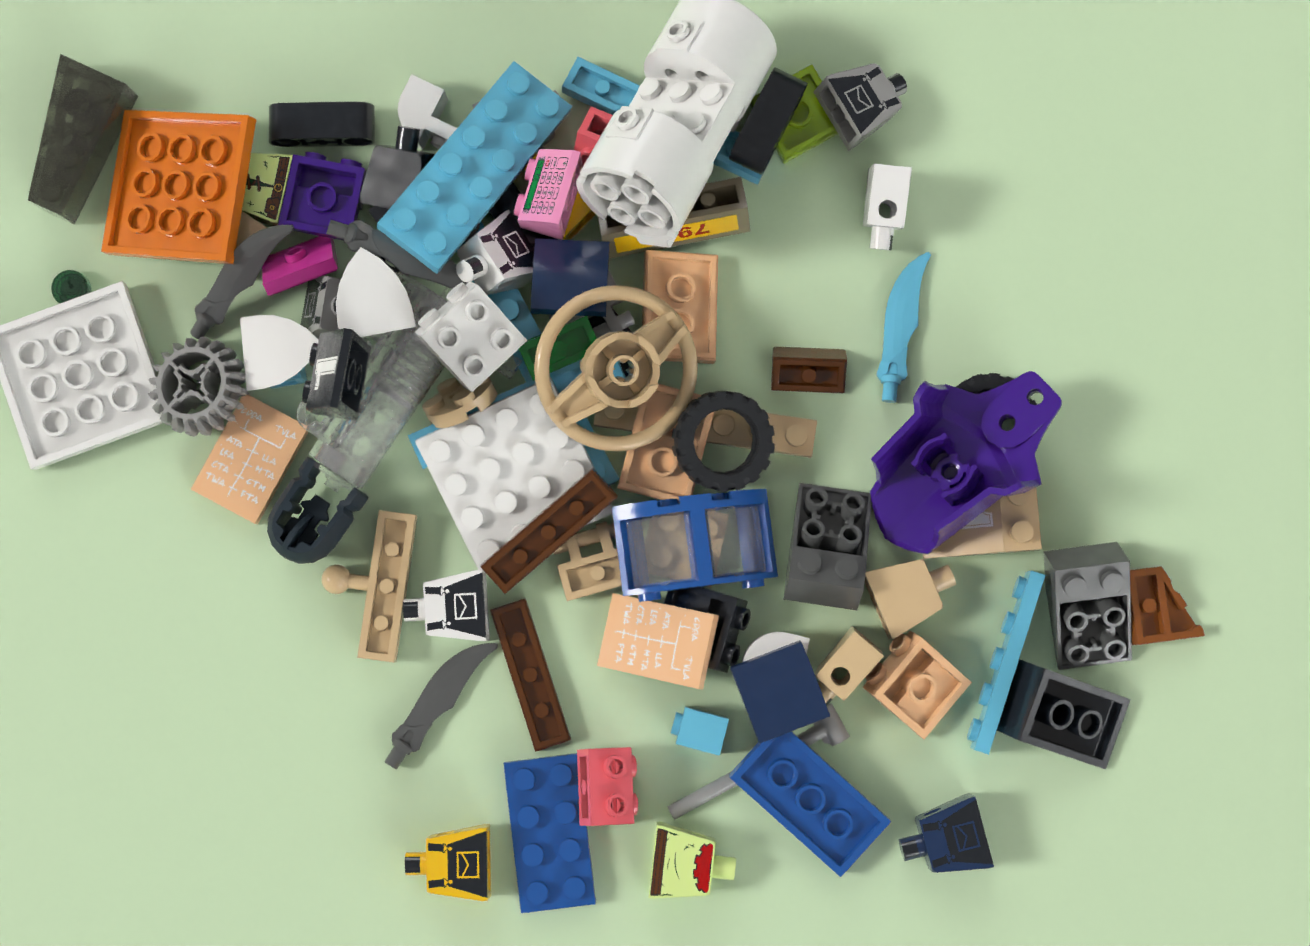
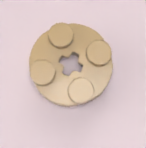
M490 377L473 392L464 388L456 378H449L437 386L439 393L427 400L422 405V408L431 424L433 423L436 428H447L468 420L469 417L466 412L475 407L480 412L485 410L493 403L498 393Z

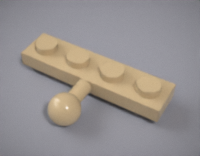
M379 510L369 576L350 574L349 570L342 565H331L322 574V585L332 594H341L348 588L367 591L357 658L397 662L403 620V600L406 599L417 515Z

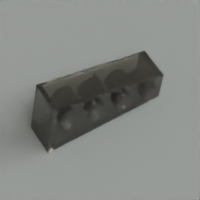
M60 54L28 201L40 209L75 225L121 132L124 110H132L138 98V95L127 84Z

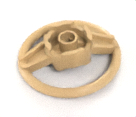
M620 285L594 288L566 302L546 325L537 346L534 364L537 392L550 419L573 440L585 446L604 451L637 449L658 440L677 424L679 416L685 411L692 400L698 371L696 349L692 336L677 312L665 301L650 292ZM617 300L642 305L658 315L657 318L633 333L625 331L609 332L595 339L586 350L580 362L582 373L555 397L549 373L551 351L562 328L577 313L597 303ZM679 344L683 361L681 386L674 403L658 422L641 432L627 436L600 435L584 429L576 423L608 406L634 408L648 401L658 388L659 384L657 383L660 377L661 364L674 347ZM617 361L619 363L628 362L629 368L626 369L628 376L625 379L620 376L614 377L613 370H615L614 365Z

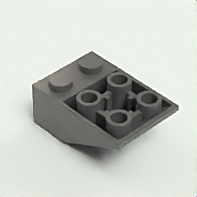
M799 483L783 600L857 611L865 584L872 504L870 493Z
M1118 542L1044 551L1045 588L1058 670L1131 661L1130 560Z

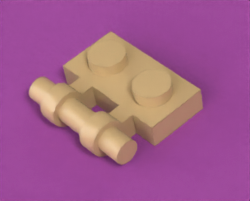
M607 521L596 524L594 529L576 533L554 552V555L568 551L570 555V562L557 565L567 601L622 586L617 548L614 549L612 539L616 538L614 523L607 525ZM601 542L602 553L582 558L581 547Z

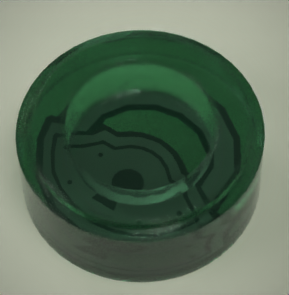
M75 270L60 272L54 278L51 286L52 295L58 303L69 301L92 291L88 278Z

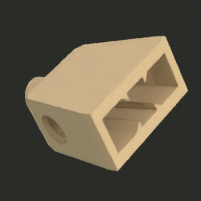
M923 559L865 572V586L888 639L899 637L941 610L943 603L938 592L956 585L955 577L948 565L929 572Z
M853 626L850 627L814 671L816 678L819 680L818 684L826 705L836 695L845 701L884 657L882 651ZM837 667H843L848 670L847 675L842 680H837L831 675Z

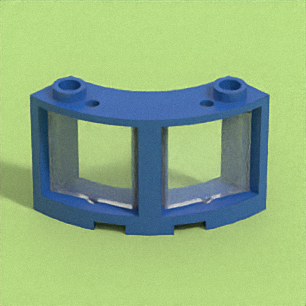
M767 489L680 496L679 500H651L612 507L623 596L638 595L639 602L661 599L660 592L736 582H742V589L765 586L764 579L778 577Z

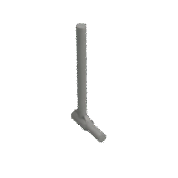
M832 703L827 705L830 717L813 723V727L797 735L808 746L821 739L824 743L834 746L850 737ZM731 772L669 805L668 809L674 820L737 786L729 777Z

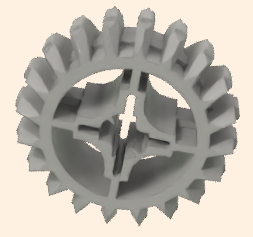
M200 337L198 342L193 338H186L184 346L179 343H173L174 353L172 355L168 352L161 353L165 362L163 365H153L154 369L159 373L157 377L148 379L150 384L156 385V389L148 393V395L155 401L158 399L152 408L158 414L162 412L160 420L164 424L171 425L172 430L176 432H185L187 435L195 437L199 432L205 436L211 435L212 428L218 431L224 430V419L230 422L236 421L232 411L234 408L244 409L243 404L238 400L240 396H245L249 393L245 388L241 387V384L246 382L245 374L240 372L244 368V364L241 360L235 359L237 354L234 350L226 348L225 344L218 340L212 342L207 337ZM209 360L205 365L201 364L194 370L188 369L197 362ZM193 379L199 381V382H197V383L201 384V386H200L199 389H200L205 395L199 393V390L196 389L198 385L193 381ZM206 403L209 405L200 412L187 414L192 408L196 410L201 404Z

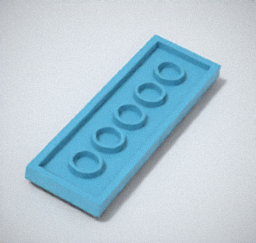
M513 61L377 223V229L438 274L526 167L530 158L535 156L567 117L573 106Z

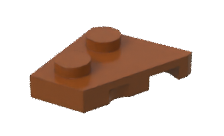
M1162 566L1130 570L1132 645L1205 636L1201 625H1196L1186 611L1185 607L1188 605L1180 593L1173 589L1172 581Z

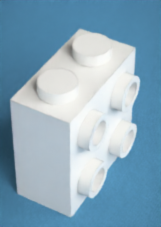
M462 282L447 294L446 298L449 301L438 311L435 308L431 309L419 320L418 324L421 327L414 333L461 385L473 392L527 342V339L478 284L468 282L465 285Z

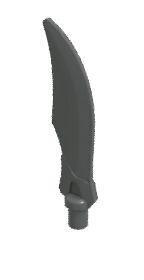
M332 219L330 220L326 234L344 239V243H347L351 251L357 252L362 247L375 256L386 259L402 274L429 280L453 289L462 282L465 285L468 283L458 277L456 272L457 265L451 259L436 274L384 233L373 229L372 226L363 221L356 220L347 225Z
M277 225L259 230L239 244L234 250V264H224L207 296L195 307L197 321L190 331L194 338L205 337L209 328L224 322L230 304L240 292L253 286L267 257L276 245L294 230L293 225Z
M484 643L464 649L450 658L436 671L405 722L392 733V745L394 747L384 761L386 764L394 769H398L406 754L410 755L411 752H416L420 749L432 723L441 714L454 707L470 676L479 664L498 648L497 643Z

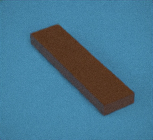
M592 468L487 558L480 567L506 594L617 499L618 495L597 471Z
M526 598L491 609L490 612L535 752L570 741L571 736Z

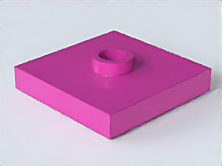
M318 236L269 255L262 266L263 286L268 296L337 271L338 263L333 238Z

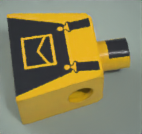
M490 824L430 835L426 838V852H406L405 874L426 875L428 893L488 901L491 897Z

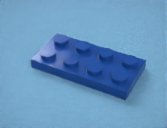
M793 731L760 744L758 742L729 774L730 779L840 877L891 823L884 813Z
M577 753L504 762L521 913L596 904L587 826H580Z

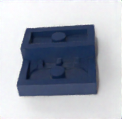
M535 239L531 314L554 315L566 302L575 296L594 288L608 286L610 242ZM607 301L591 305L575 316L606 317Z
M800 640L730 667L759 744L830 717L816 676Z

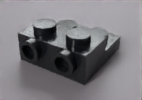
M702 587L667 591L664 604L719 615L708 668L727 673L729 666L736 665L740 656V646L736 645L737 637L740 630L744 631L747 628L751 616L750 609L746 608L748 601Z

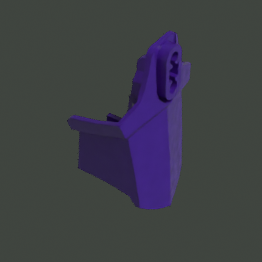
M1028 371L1008 383L980 394H974L947 384L934 385L924 381L913 397L914 414L871 458L876 470L877 479L870 490L871 502L875 518L884 538L903 549L929 554L1001 497L1022 494L1042 485L1035 453L1050 423L1061 409L1062 400L1033 371ZM1035 393L1043 395V401L1038 405L1030 404V397ZM1015 418L1013 429L1009 431L1002 429L1004 420Z

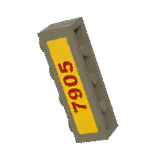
M737 177L706 183L671 247L750 232L748 206L742 178ZM609 215L606 216L605 220L598 216L602 241L610 242L609 259L642 253L646 250L667 248L640 244L636 237L624 233L627 226Z

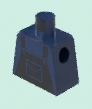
M970 793L959 796L916 816L915 822L919 834L899 839V846L904 861L925 856L928 869L934 873L994 867L977 800Z

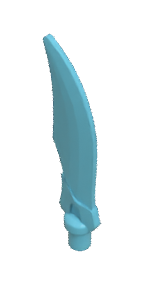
M930 252L920 255L906 266L897 278L889 295L884 322L882 360L876 373L878 379L883 384V402H897L898 385H901V381L905 380L908 375L906 365L907 345L913 332L918 327L920 287L926 264L931 256Z

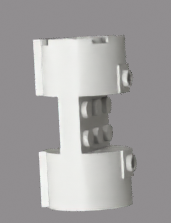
M680 0L645 59L644 73L646 78L639 86L630 105L622 106L620 110L613 114L576 180V186L581 198L596 215L603 220L609 215L627 226L624 233L636 237L640 244L671 248L712 174L713 162L728 134L735 132L776 57L777 46L775 39L761 18L735 0Z

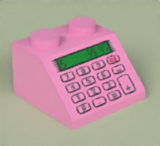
M539 149L536 160L530 158L525 172V180L529 181L525 195L519 194L514 209V215L518 216L520 228L563 240L578 192L576 180L583 167L581 152L576 150Z

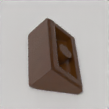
M773 347L771 390L845 393L846 350Z

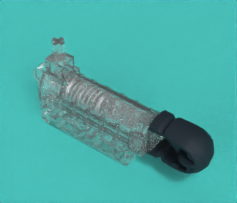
M396 273L401 283L407 282L403 286L407 291L413 309L416 326L361 337L371 346L358 421L324 416L323 420L319 422L317 420L319 415L312 414L311 412L309 416L306 414L307 403L301 401L297 409L299 424L319 439L308 453L313 458L307 457L298 469L300 477L292 478L273 506L268 517L267 533L271 545L285 559L298 564L314 563L326 557L336 547L353 522V512L360 511L369 497L359 488L362 489L445 368L414 332L421 327L418 322L427 312L433 308L438 311L449 301L446 296L452 289L445 287L439 296L409 275ZM370 338H372L376 342L375 345H373L369 341ZM512 355L497 371L511 379L518 371L522 360ZM321 471L327 478L324 483L335 492H338L340 488H346L350 493L345 500L339 502L337 512L327 525L320 524L316 532L315 528L321 520L326 522L329 520L327 510L330 503L316 494L311 500L302 502L301 500L307 490L314 487L316 477ZM293 513H294V514H300V513H301V515L299 516V518L291 517Z

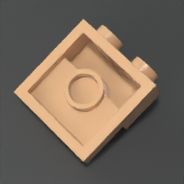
M910 630L906 635L902 634L891 642L889 646L891 654L882 664L878 662L865 677L867 682L863 688L918 736L925 739L972 682L926 640Z

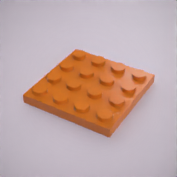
M124 110L101 252L114 256L234 264V250L237 245L256 119L249 115Z

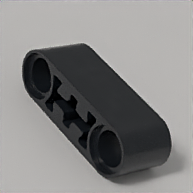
M774 67L731 150L729 160L762 175L791 121L808 83Z
M299 102L275 103L269 106V144L279 147L367 146L375 143V106L371 103Z

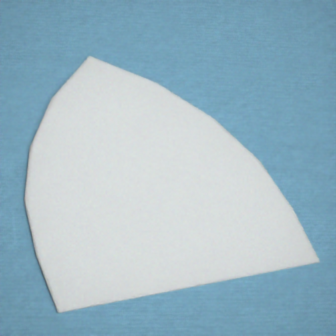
M360 247L347 264L339 283L336 298L338 329H353L360 337L416 327L407 291L396 273L379 257Z
M255 315L240 318L246 390L251 391L272 387L295 376L309 363L311 347L313 343H318L319 339L302 325L291 319L276 315Z

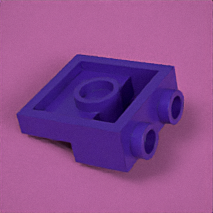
M305 152V156L293 154L278 225H293V231L344 241V239L326 234L331 219L347 225L357 220L359 210H362L364 203H359V196L367 170L362 168V163L351 159H341L340 163L326 161V156L315 152Z

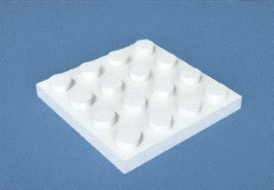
M123 281L0 325V382L30 469H40L163 423L160 420L162 412L158 414L152 408L158 399L155 401L148 395V393L156 389V385L150 384L148 379L157 377L158 373L153 367L155 365L128 287Z
M550 377L551 386L556 397L559 393ZM536 384L491 404L482 412L478 410L468 415L469 419L460 424L437 429L415 441L478 570L482 569L480 566L487 558L588 471L594 468L584 445L567 436L550 419L540 401ZM612 503L586 525L612 514Z

